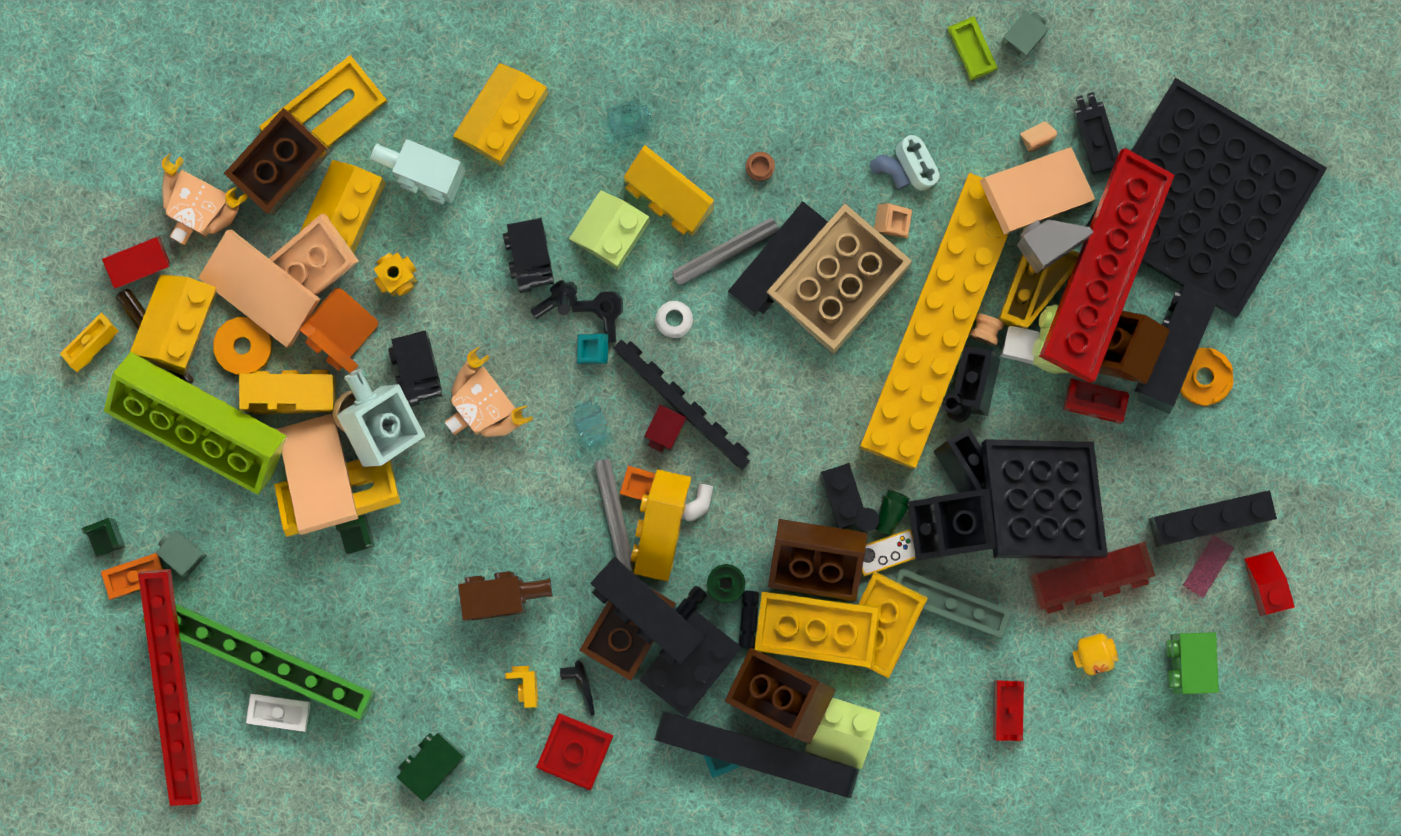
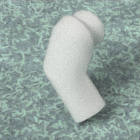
M699 484L697 498L686 504L682 517L683 520L685 519L687 522L695 521L709 511L713 486Z

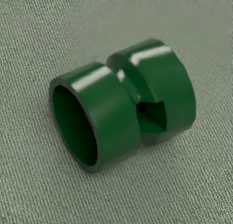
M722 564L712 569L708 575L707 589L714 600L719 603L728 604L735 602L741 597L746 582L739 568L730 564Z

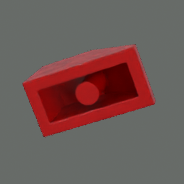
M1273 551L1244 558L1260 616L1295 608L1287 578Z

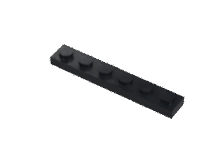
M621 339L613 347L614 351L682 416L686 417L736 467L743 471L750 464V460L747 458L750 453L740 443L736 442L733 445L725 437L728 432L716 421L713 425L704 418L707 413L695 401L690 405L682 397L685 392L674 381L668 384L661 377L664 372L653 361L647 364L640 357L643 352L633 342L629 341L626 344Z

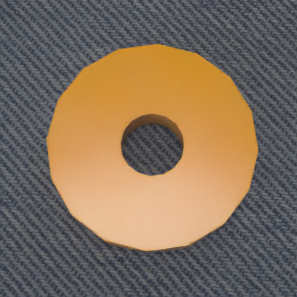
M236 317L226 321L218 329L213 339V352L217 362L226 371L239 375V373L252 374L253 371H260L268 363L272 353L273 341L270 334L249 317ZM241 338H247L251 343L250 350L245 354H239L235 350V344Z
M1198 348L1180 390L1181 395L1195 405L1208 406L1218 403L1228 395L1233 387L1232 364L1224 354L1216 349ZM1206 368L1211 371L1213 379L1210 384L1203 385L1198 382L1196 374L1199 369Z

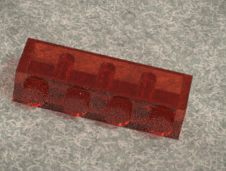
M1142 542L1108 552V556L1105 558L1081 560L1030 575L1028 578L1038 610L1046 609L1047 614L1063 610V603L1074 600L1075 606L1093 601L1091 595L1102 592L1104 597L1121 593L1120 586L1131 583L1132 589L1148 585V578L1156 575L1146 543Z

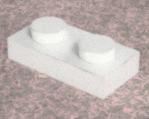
M250 694L246 723L306 732L311 702Z

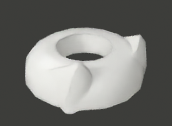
M669 301L658 309L654 322L664 336L682 338L692 327L693 314L684 303ZM670 311H678L682 314L683 321L679 326L673 327L666 322V315Z

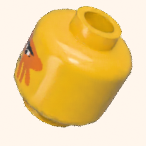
M1103 633L1079 639L1077 643L1078 650L1073 651L1077 669L1083 667L1084 672L1089 676L1111 671L1115 666V662L1119 661L1113 638L1108 639Z

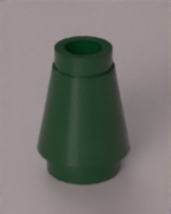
M888 489L886 495H882L879 524L875 529L892 535L909 509L908 501L910 498Z

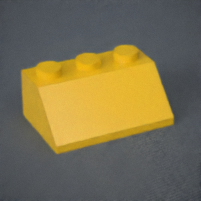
M499 63L453 137L503 167L548 96L547 87L527 74Z
M646 145L640 150L623 177L624 182L627 184L625 189L637 199L640 196L644 197L650 202L648 208L659 217H662L663 214L672 220L670 225L682 235H685L687 232L693 236L714 210V199Z
M332 159L300 231L319 215L326 214L354 254L386 182L382 177L362 168Z
M160 274L130 352L145 358L158 367L185 376L215 300L216 287L190 277Z

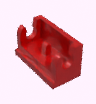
M160 236L102 259L114 289L170 267V261Z
M1070 378L1063 410L1121 424L1124 422L1129 394L1125 391Z
M994 680L993 740L1023 741L1024 681Z

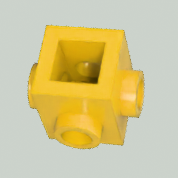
M398 252L394 255L388 253L376 262L378 266L374 268V271L378 276L373 280L382 293L389 291L393 297L396 295L401 297L414 288L413 284L417 282V279L413 273L417 269L408 256L402 259ZM395 268L399 269L397 277H389L388 273Z

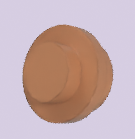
M755 152L746 161V172L753 180L765 181L774 173L775 162L768 153Z

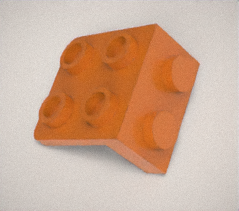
M335 288L302 325L299 331L308 338L305 343L317 354L322 350L329 356L325 361L338 372L344 368L347 372L351 373L359 366L351 359L352 355L377 328L378 320L343 289Z

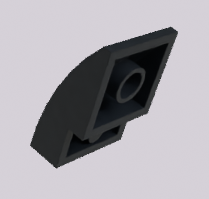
M990 488L908 501L916 560H927L995 549V528Z

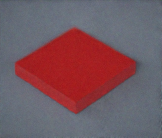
M558 713L536 768L591 791L614 735Z

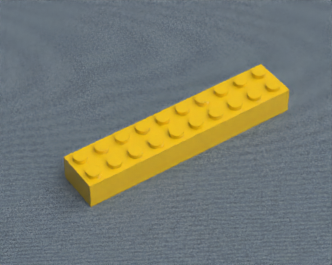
M969 173L965 180L859 446V449L912 470L918 464L1008 237V234L1004 235L980 183V180L983 178Z

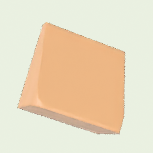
M1044 121L1020 133V136L1028 152H1033L1053 142L1058 133L1051 125Z
M890 203L878 204L874 229L883 235L908 238L912 210Z

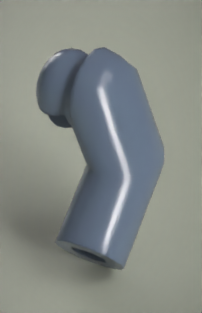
M883 154L876 156V159L871 161L870 168L875 174H881L882 172L890 174L898 190L911 184L899 160Z

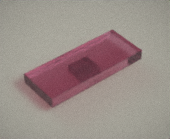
M1213 535L1183 583V586L1204 598L1234 547Z

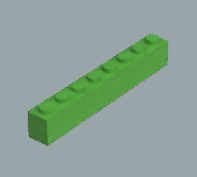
M175 602L180 640L356 719L362 720L365 718L376 693L375 691Z

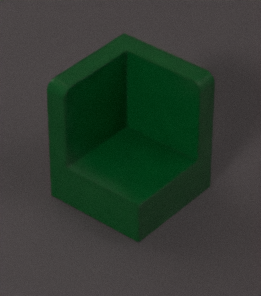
M366 513L358 515L356 520L335 525L336 530L340 532L346 554L375 547Z
M106 518L81 528L83 534L89 537L95 557H100L125 547L116 519Z

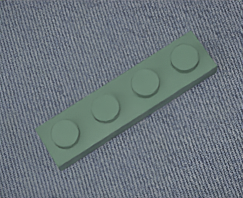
M900 568L895 581L928 597L923 608L924 610L1002 639L1012 610Z

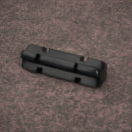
M694 586L688 593L689 597L687 599L684 598L675 610L686 621L698 608L696 607L697 604H701L707 596L706 592L699 586Z
M746 590L743 592L742 603H744V607H742L740 625L742 635L739 638V645L742 648L750 649V647H755L756 641L754 632L757 629L758 608H756V604L759 603V592Z

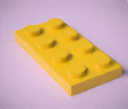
M762 591L755 650L872 668L880 608Z

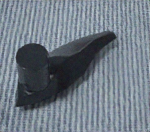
M577 660L575 667L560 668L561 679L576 680L577 688L582 694L587 710L591 716L595 715L590 684L582 662Z

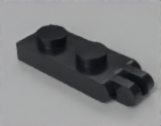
M1091 92L1087 94L1088 106L1085 105L1082 95L1076 97L1078 108L1074 109V116L1091 172L1096 174L1113 169L1119 153L1103 102L1097 103L1094 93Z

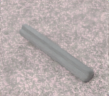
M769 218L673 270L672 275L676 283L682 285L776 234L779 228L775 220Z
M601 459L595 462V468L615 555L622 564L631 572H634L635 565L631 561L632 552L611 461L609 459Z

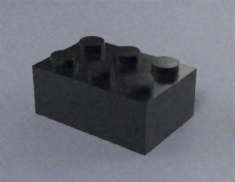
M696 610L687 619V622L705 638L682 664H679L677 661L670 664L663 656L659 655L639 680L684 717L690 714L742 648Z

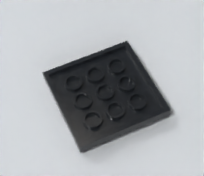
M986 439L981 442L986 489H991L995 528L994 558L1104 559L1108 556L1094 442Z

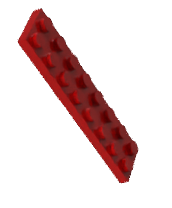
M1126 148L1119 151L1090 225L1094 233L1082 245L1039 357L1089 383L1096 380L1173 181L1174 174Z

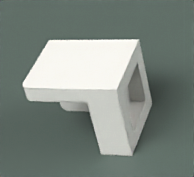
M1009 326L1000 357L1033 364V345L1039 338L1040 332Z

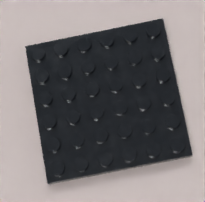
M1175 78L1131 150L1174 174L1173 181L1141 262L1182 287L1186 283L1219 296L1215 306L1232 317L1238 318L1327 167ZM1097 208L1085 227H1090Z

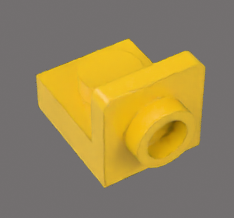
M529 666L511 667L512 673H505V679L523 678V684H518L519 702H524V708L538 707L537 671H529Z

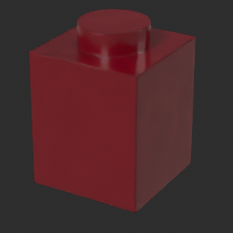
M659 405L644 435V438L649 441L647 446L660 453H663L665 449L672 451L687 418Z

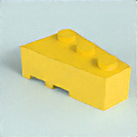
M1072 250L1038 274L1035 273L1022 254L998 320L1004 322V325L1027 329L1069 278L1079 252Z
M297 370L281 371V374H270L269 371H253L252 374L239 373V409L247 414L333 412L336 401V377L333 374H329V370H311V374H299Z
M657 469L649 495L643 494L640 512L645 513L644 520H638L635 537H639L640 542L639 545L634 544L631 561L636 562L634 574L669 581L680 535L682 517L685 511L686 496L692 477Z

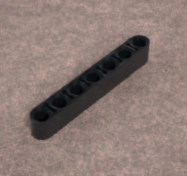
M662 711L654 740L847 798H852L859 774V769L665 711Z

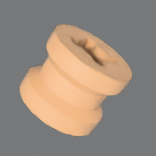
M977 313L975 318L977 324L970 331L969 336L985 344L996 346L998 343L997 334L1003 329L1005 323L994 317Z

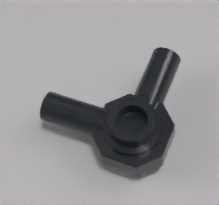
M564 280L556 282L550 288L552 295L531 309L532 315L538 319L555 307H558V312L561 315H567L570 312V307L578 300L576 296L577 286L574 282L565 283Z
M602 291L594 300H578L572 305V312H594L604 321V334H608V343L616 342L615 319L623 313V298L616 291Z

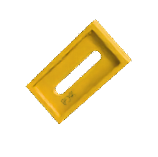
M349 55L283 108L292 112L302 123H305L344 91L352 90L354 92L353 99L312 130L317 137L330 147L384 105L387 100L354 58ZM282 109L261 124L259 128L263 131Z
M359 459L346 463L351 488L354 485L357 487L367 483H374L372 488L353 494L358 515L401 503L391 459L381 466L363 467ZM288 480L274 484L283 531L286 537L298 534L299 531Z

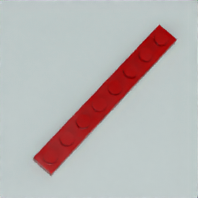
M171 569L141 571L138 573L169 805L199 804L202 798Z

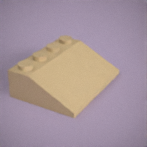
M844 204L770 287L767 293L816 340L835 354L911 268L912 260Z

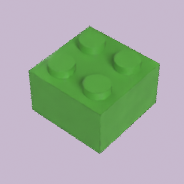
M1216 632L1171 634V640L1166 641L1167 658H1172V670H1168L1167 681L1168 687L1173 688V694L1219 693Z

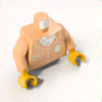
M170 153L163 158L162 168L165 170L162 183L163 207L166 210V215L177 222L170 235L171 239L186 245L193 231L206 237L208 234H215L233 223L240 208L239 205L248 199L246 194L241 195L238 199L235 195L237 186L225 193L183 170L179 173L177 170L184 162L182 157L176 160V165L170 162Z
M476 347L468 353L467 361L458 372L451 390L453 397L450 401L458 412L444 422L454 435L469 425L476 435L481 434L484 437L506 436L520 425L531 422L533 417L524 418L522 411L527 406L515 408L485 367L482 366L480 368L481 365L489 360V356L486 355L480 360L477 357V351L480 347Z

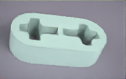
M909 135L900 141L896 146V155L911 184L918 190L924 191L937 183L939 172L924 142L914 135ZM907 147L913 148L915 152H908ZM920 173H926L928 175V178H922Z

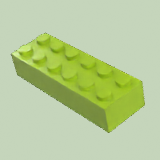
M132 352L127 355L112 373L103 412L257 495L260 494L274 475L287 437L275 428L269 427L249 414L243 413L223 400H219L197 386H193L171 372H167Z

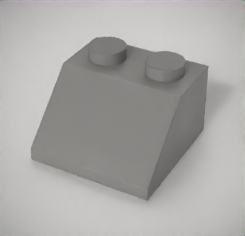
M1049 219L1041 224L1037 220L1023 230L1024 232L1020 234L1022 238L1017 246L1035 273L1038 274L1083 244L1094 232L1090 227Z

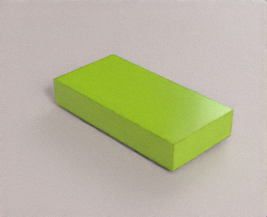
M975 16L947 28L970 81L998 70Z

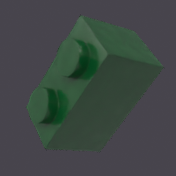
M437 732L435 736L429 733L418 745L422 750L415 758L409 755L398 767L401 773L397 778L422 801H426L466 757L440 732Z

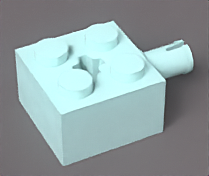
M408 139L405 140L400 153L377 143L370 157L371 161L393 169L392 172L397 178V182L401 184V188L415 194L417 190H421L428 195L427 198L441 205L444 204V201L453 202L466 172L461 161Z
M362 369L355 370L349 373L350 376L346 375L344 377L356 400L353 405L337 414V417L363 467L381 466L425 437L399 384L380 386L372 392Z

